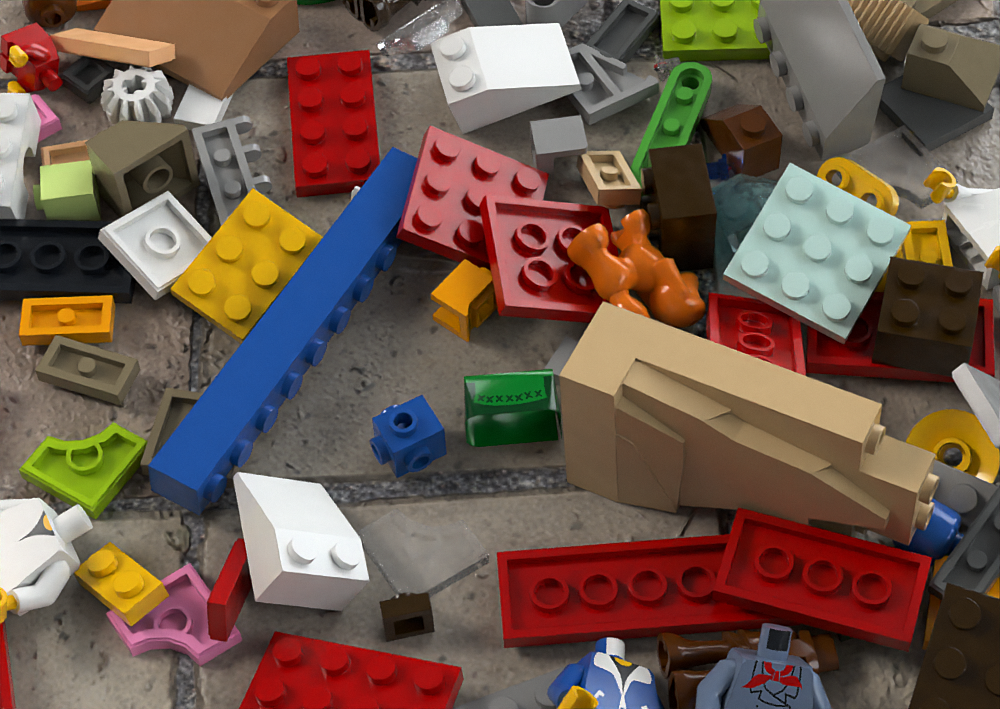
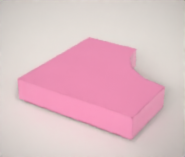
M191 563L160 580L164 584L169 597L132 627L113 611L106 613L108 621L133 657L149 650L172 649L188 655L201 667L242 641L241 634L235 625L227 642L210 639V635H208L207 600L211 591Z

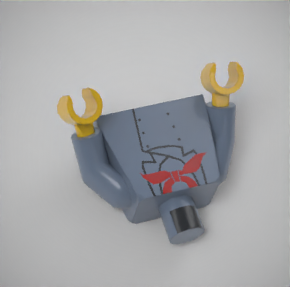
M770 623L762 624L757 650L731 648L727 658L720 660L697 686L695 709H832L819 675L800 657L788 655L793 630Z

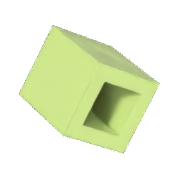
M90 160L40 166V184L33 185V194L37 211L44 210L47 220H101L100 193Z

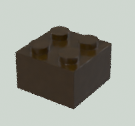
M702 143L649 149L648 167L641 168V184L645 196H641L640 209H644L650 216L651 230L647 236L648 240L662 253L664 258L674 260L679 272L713 268L717 211Z
M890 256L871 363L950 377L953 376L951 372L963 363L969 364L984 272Z

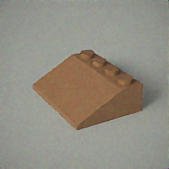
M112 0L93 29L98 32L175 44V59L153 67L221 101L226 96L228 99L300 32L297 0Z

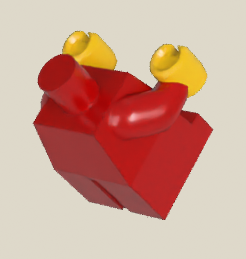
M37 22L1 36L0 68L5 73L11 72L17 77V81L8 83L7 93H30L44 90L46 87L49 91L53 92L62 86L63 80L58 76V53L51 37Z

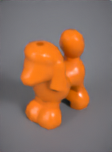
M644 209L635 210L626 215L621 220L624 228L611 232L610 236L613 244L621 251L618 257L611 255L607 250L609 242L608 232L600 223L593 224L581 231L568 246L567 253L569 258L589 274L599 296L609 301L610 304L650 318L647 308L636 298L630 296L629 290L631 289L645 302L655 319L675 328H686L703 319L706 313V306L698 292V277L691 272L679 273L674 260L664 258L662 253L650 243L647 236L651 230V221L649 214Z

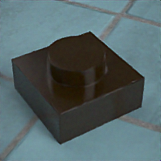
M404 592L393 596L390 600L379 602L387 642L435 632L428 592L419 594Z

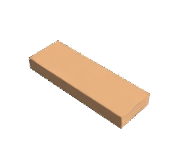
M80 28L50 35L56 51L143 67H152L175 59V44Z

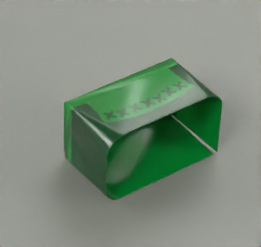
M553 369L464 376L466 442L469 445L486 447L558 440L556 415L562 439L561 412Z

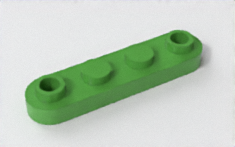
M685 62L677 65L671 71L630 167L641 188V168L648 167L649 149L690 145L712 90V74L706 66L696 62Z

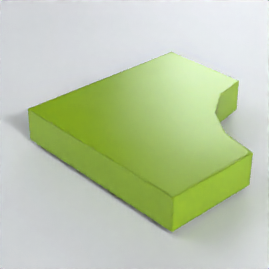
M114 422L101 433L84 440L63 441L47 436L21 466L19 471L24 480L72 507L79 504L88 516L96 520L140 467L148 441Z

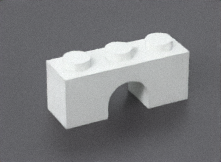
M0 93V219H25L29 193L25 187L23 176L24 157H35L41 126V118L30 93Z

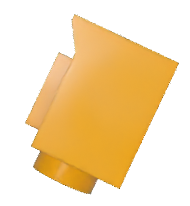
M466 259L430 294L431 300L441 305L433 314V320L466 342L470 341L471 330L474 327L478 328L497 308L491 271L484 267L479 268Z

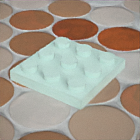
M789 163L723 273V280L830 338L845 344L888 270L890 256H896L910 232L911 225Z

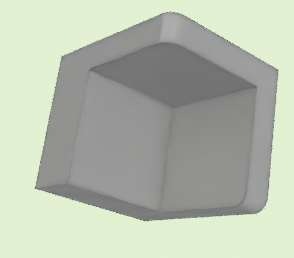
M581 115L530 121V143L534 168L549 173L548 181L554 180V158L587 153L588 145Z

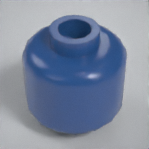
M934 498L931 501L935 503L934 511L925 531L916 529L909 546L892 539L895 548L932 557L930 567L934 565L935 560L949 556L964 536L959 532L961 526L960 515Z

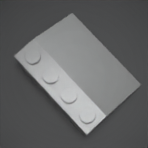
M760 0L758 17L753 22L755 34L760 43L766 42L770 51L769 59L773 73L777 78L782 76L787 87L786 98L789 107L793 112H799L803 121V135L808 146H815L821 161L868 146L886 77L848 0Z

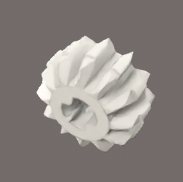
M130 64L129 70L123 72L115 69L113 78L104 80L101 104L112 126L122 120L161 123L162 119L171 117V105L173 104L174 95L172 87L169 86L162 70L153 71L151 67L136 69Z

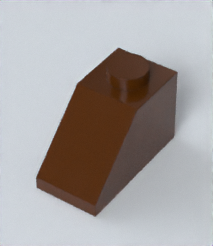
M737 104L700 119L701 127L726 163L731 164V170L741 184L779 169L783 135L761 105Z

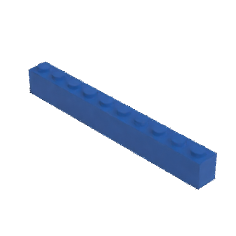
M394 147L390 149L149 463L151 491L199 516L209 502L215 503L221 497L227 485L226 476L234 465L241 468L247 462L257 437L261 432L267 433L272 428L278 416L280 406L286 398L289 400L294 398L301 387L303 375L311 365L315 367L320 363L334 333H342L350 319L351 310L358 301L363 303L368 298L373 288L374 279L380 271L386 272L392 265L397 248L403 242V240L396 238L416 166V157Z

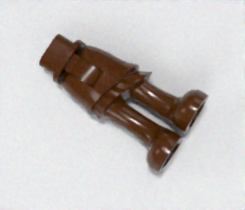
M739 629L737 634L725 631L722 632V640L709 641L688 640L672 632L659 633L657 636V657L664 679L669 678V708L695 709L697 686L711 670L691 671L689 669L695 666L718 663L720 660L726 659L728 652L734 647L757 650L761 631L751 632ZM807 629L800 630L799 635L797 632H792L788 655L800 657L818 675L819 673L839 670V659L830 633L810 635Z

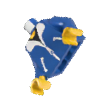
M613 637L598 640L595 643V651L589 652L579 662L567 665L547 690L550 701L557 709H665L657 694L654 674L645 667L625 661V643Z

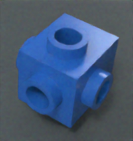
M423 395L401 405H392L384 409L380 415L372 418L374 438L369 440L370 446L378 462L381 465L388 463L396 478L409 472L421 471L430 465L432 461L447 454L445 430Z

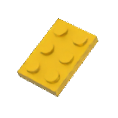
M252 188L170 288L171 294L242 344L323 237Z

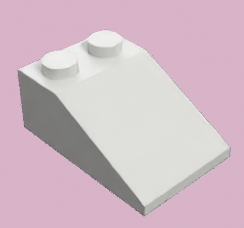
M559 23L468 27L430 42L448 106L462 134L582 90Z
M237 472L233 476L255 602L342 611L370 580L361 539L324 487L318 483Z

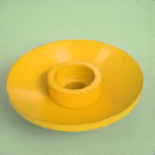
M945 409L933 412L921 419L913 427L906 439L908 444L935 453V460L947 464L945 460L946 452L951 448H957L962 453V461L959 465L954 466V468L992 484L997 477L1000 468V449L995 448L976 415L958 409Z

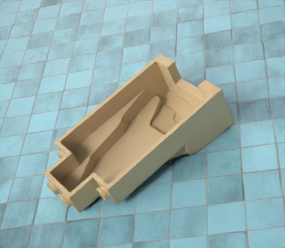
M604 301L559 375L567 482L615 502L673 513L677 512L680 505L737 510L739 507L851 537H856L858 532L865 535L869 530L908 546L916 529L925 531L930 522L935 503L931 501L940 476L933 474L936 454L885 435L886 427L879 425L881 403Z

